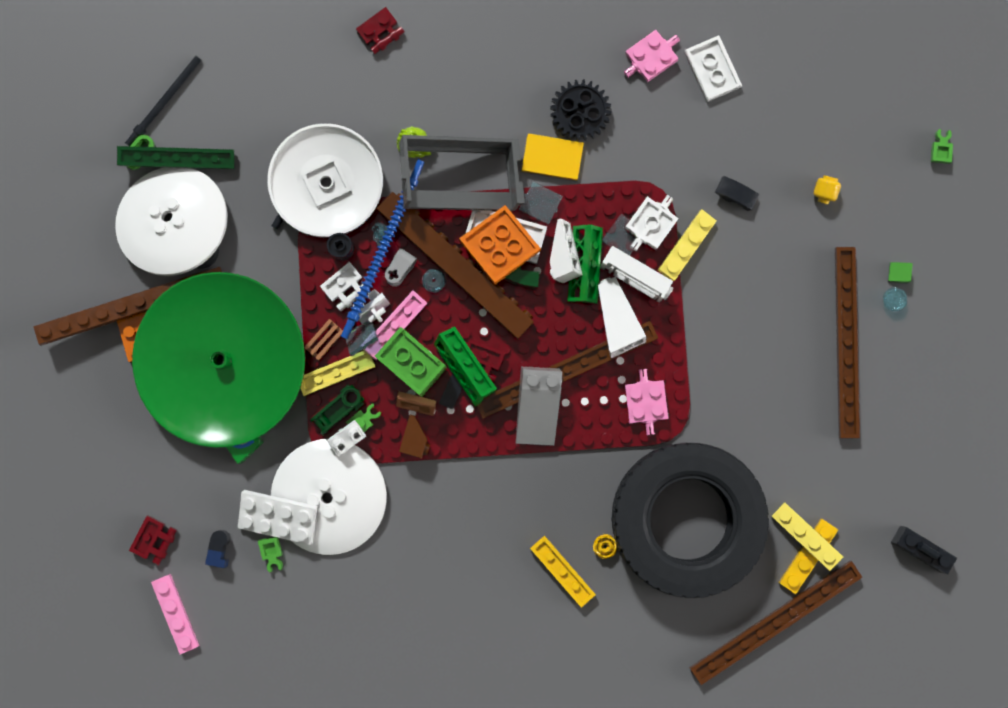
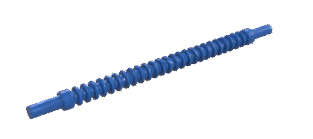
M417 160L410 176L411 190H414L413 188L418 185L417 179L425 163L421 160ZM403 195L399 196L400 201H397L398 206H395L394 215L390 216L392 220L388 221L389 226H386L385 236H382L383 240L379 241L381 245L377 246L378 251H375L374 261L370 262L372 266L368 267L370 270L366 272L367 277H364L363 286L359 287L361 291L357 292L359 295L355 297L354 307H351L352 311L348 312V320L341 334V337L348 339L355 322H358L360 318L358 314L362 313L361 308H364L363 303H366L367 293L371 292L369 289L373 287L371 285L372 282L375 283L376 273L380 272L378 268L382 267L380 264L384 262L385 252H388L387 248L391 247L389 243L393 242L391 238L395 237L394 232H397L398 222H401L400 218L404 217L402 213L406 212V210L403 209Z

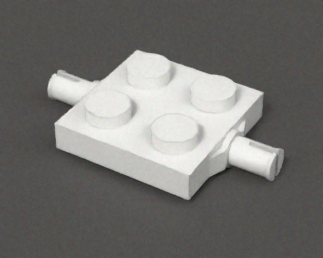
M667 195L662 203H658L647 196L625 227L626 230L636 237L630 246L631 249L636 245L634 251H637L642 243L648 244L655 250L659 247L679 219L668 209V206L673 201L672 197L669 199L670 196Z

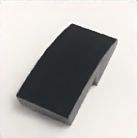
M722 176L715 191L717 195L726 201L735 202L747 211L753 209L759 195L751 188L726 176Z

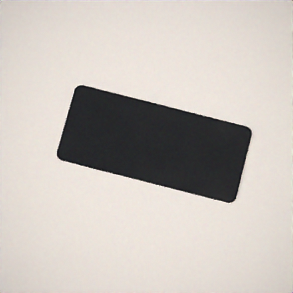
M453 373L439 404L450 409L454 408L463 388Z

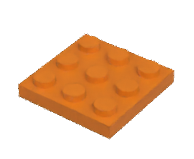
M506 205L459 238L461 244L494 285L541 251L538 244Z

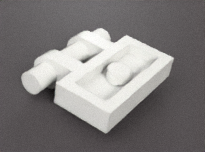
M349 262L320 287L332 302L338 297L341 299L342 302L337 305V308L343 311L346 307H351L352 302L356 300L355 297H358L359 294L357 292L361 291L359 287H362L363 284L359 286L357 282L362 276ZM352 286L355 291L346 297L343 293Z

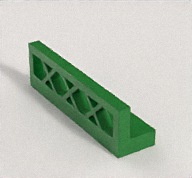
M595 225L573 226V237L577 253L580 249L583 250V256L579 260L583 275L569 281L568 302H586L590 304H597L603 234V228ZM579 230H585L584 238L580 241ZM577 287L580 288V297H574Z
M455 326L438 335L434 346L476 407L485 397L497 390L496 386Z

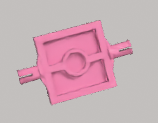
M657 30L650 33L626 50L625 54L631 60L632 66L624 71L625 76L629 78L638 72L647 82L651 81L678 61V57L672 51V46L680 42V39L677 38V35H674L666 41Z
M641 369L639 370L640 381L635 384L625 385L630 423L640 422L646 424V435H650L649 427L651 428V434H655L654 422L668 419L664 380H648L647 369H643V377Z

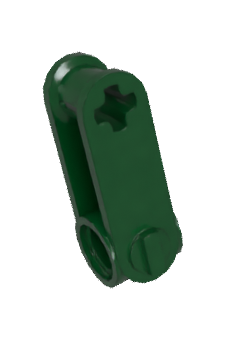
M348 384L340 391L341 394L313 416L310 422L315 423L320 429L321 435L326 434L354 409L357 411L365 404L361 391ZM351 392L357 395L354 403L348 401V395Z

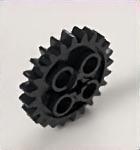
M576 79L573 86L570 82H567V88L561 86L562 93L555 92L557 98H552V103L555 105L550 106V110L555 112L550 113V117L556 118L552 124H559L556 129L557 131L563 129L562 136L568 133L570 134L569 140L576 136L577 141H579L580 137H583L584 141H586L588 135L594 139V132L600 135V128L606 129L604 123H609L610 121L606 116H610L612 112L606 109H609L611 104L606 103L609 100V96L603 97L605 90L598 91L599 85L592 87V81L585 85V79L582 80L581 84H578ZM582 95H588L590 97V100L584 102L581 100L580 97ZM570 102L573 108L565 109L563 104ZM579 107L581 110L584 109V113H581L580 111L577 112V109ZM596 112L598 117L592 119L588 116V113ZM573 119H578L581 122V125L577 127L573 126L571 124V121Z

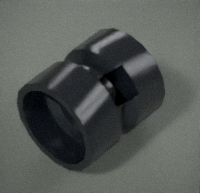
M334 233L327 240V249L336 260L347 261L353 256L354 244L346 234Z

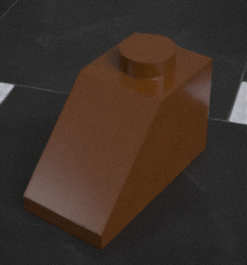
M410 414L399 452L423 458V455L428 454L430 444H427L428 439L414 415Z

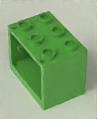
M401 326L375 355L379 361L421 397L426 394L447 369L445 364Z

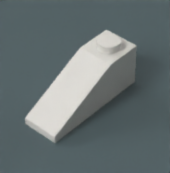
M558 219L550 257V273L554 280L561 283L575 279L583 274L571 225L563 219Z

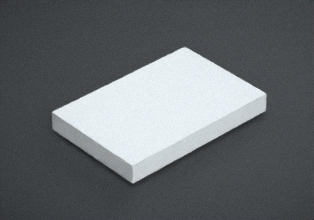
M719 35L684 51L707 102L742 87Z

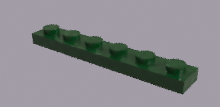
M117 146V166L234 169L235 150Z

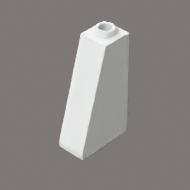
M616 277L602 280L598 285L609 355L613 358L645 343L646 335Z

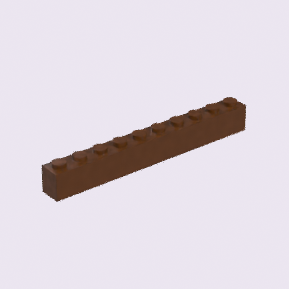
M392 192L377 207L378 212L388 221L392 220L390 216L394 215L395 206H398L397 201H400V193L396 195ZM405 209L406 212L402 213L404 217L400 218L402 221L398 222L399 227L396 228L509 333L519 340L534 323L532 320L533 316L526 309L522 311L518 307L519 303L513 297L508 298L504 295L505 290L499 284L494 285L489 281L490 278L484 271L479 272L475 268L477 264L470 258L466 260L461 255L463 253L462 250L456 245L452 247L447 242L449 239L442 232L438 234L433 229L435 226L428 219L424 221L419 216L421 213L417 209Z

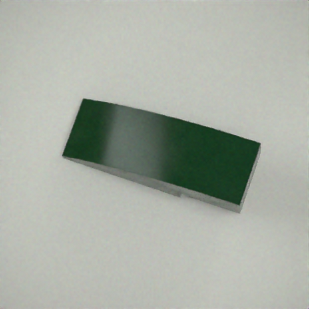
M520 266L502 279L520 287L538 290L539 272L520 270Z

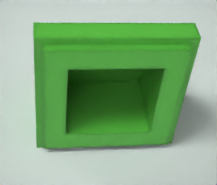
M890 262L888 281L906 284L911 282L913 263Z

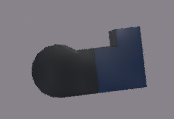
M218 530L211 535L205 565L220 568L228 567L229 559L224 558L226 545L230 542V534L227 531Z

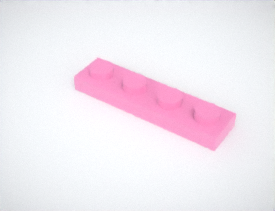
M412 291L366 341L362 349L374 360H377L375 355L400 326L405 329L427 305V302L416 292Z
M171 574L151 582L179 654L199 647L200 645Z

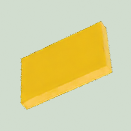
M528 133L521 172L577 181L584 143Z

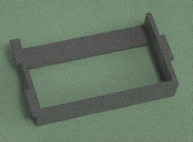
M402 136L399 147L403 209L498 211L506 205L510 211H515L519 205L525 204L523 182H519L517 162L521 161L519 139ZM408 151L505 154L509 192L411 190Z

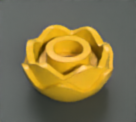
M608 534L598 536L593 544L595 554L602 559L613 557L617 551L615 539Z

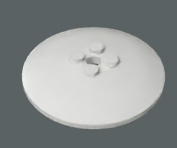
M314 124L292 133L277 148L268 169V191L279 215L296 230L315 237H330L334 233L347 234L360 227L375 211L383 189L381 164L372 146L355 131L336 124ZM323 178H330L332 180L329 187L321 185Z
M163 167L154 170L137 180L126 192L119 205L115 223L119 246L134 265L148 273L173 276L189 272L207 261L219 247L227 227V206L218 186L207 175L196 169ZM172 213L171 220L164 221L165 215Z
M320 439L300 446L285 458L275 474L271 496L317 506L313 543L307 545L295 541L292 542L309 552L335 555L359 547L373 535L384 516L387 492L385 481L378 465L364 450L354 445L338 457L326 440L328 439ZM325 492L332 495L331 503L323 501L322 496Z

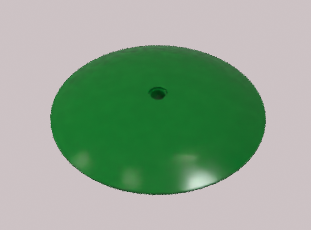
M227 272L204 273L189 277L171 286L147 310L134 340L132 352L133 376L136 388L145 407L152 417L168 432L180 439L200 446H235L265 434L281 421L290 410L299 393L304 376V342L292 312L285 302L271 289L256 280L239 274ZM219 355H223L224 357V363L222 365H219L217 362V358Z

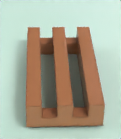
M329 319L304 348L317 360H320L341 337L343 330ZM329 326H333L328 331V333L320 340V342L313 349H311L313 344L321 337V335L329 328ZM337 330L338 333L324 347V349L319 354H317V350L325 343V341L333 334V332Z
M399 391L396 406L433 416L436 401Z

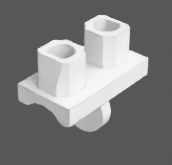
M374 289L368 293L371 301L366 305L363 303L362 313L358 314L362 325L368 320L371 323L376 319L381 323L383 319L380 316L386 312L385 308L390 305L385 296Z
M354 420L343 429H339L336 434L326 441L339 457L365 438L366 435Z

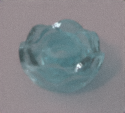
M375 223L372 227V232L374 233L373 240L377 243V246L381 245L379 241L383 240L382 236H385L384 231H387V225L383 223Z
M438 269L426 271L422 277L423 287L433 293L439 292L446 285L444 273Z
M897 287L888 289L883 296L884 305L889 310L900 311L907 305L906 292Z

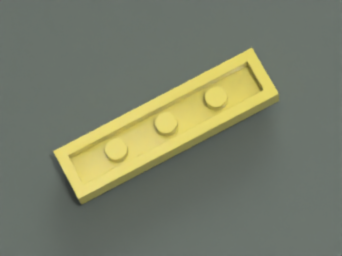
M701 209L658 271L668 279L675 281L717 220Z
M361 351L305 374L300 388L303 396H307L376 366L373 358L367 352Z
M786 503L772 515V518L829 571L843 558L835 548Z

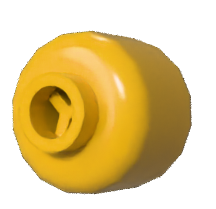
M824 175L823 178H818L813 194L815 197H818V202L829 204V201L837 200L841 184L837 178Z

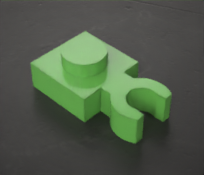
M941 129L936 131L935 138L938 142L932 143L931 162L952 163L953 144L948 143L952 136L951 130L946 132V137L941 136Z
M371 404L367 407L365 414L360 410L346 423L348 425L355 420L363 432H366L373 426L370 420L380 417L382 413L379 411L373 415L371 409L375 405Z
M270 537L259 540L258 545L262 560L268 559L269 561L267 564L268 572H272V564H277L278 569L281 570L283 563L278 559V557L282 556L279 538Z

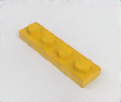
M820 519L814 528L829 544L838 531L837 528L823 519ZM802 546L778 583L796 594L818 560Z
M545 535L530 547L533 553L580 607H583L596 595Z

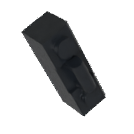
M905 526L899 527L891 541L894 545L943 574L948 575L957 560V557Z

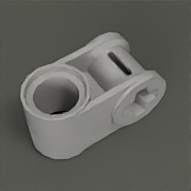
M400 248L385 271V278L388 284L393 287L399 286L416 264L417 258ZM397 273L398 278H397V279H396V278H393V279L391 280V276H390V275H391V274L395 275V274Z

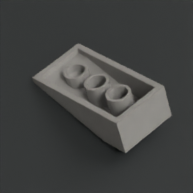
M521 366L516 444L554 446L562 384V371L560 369Z

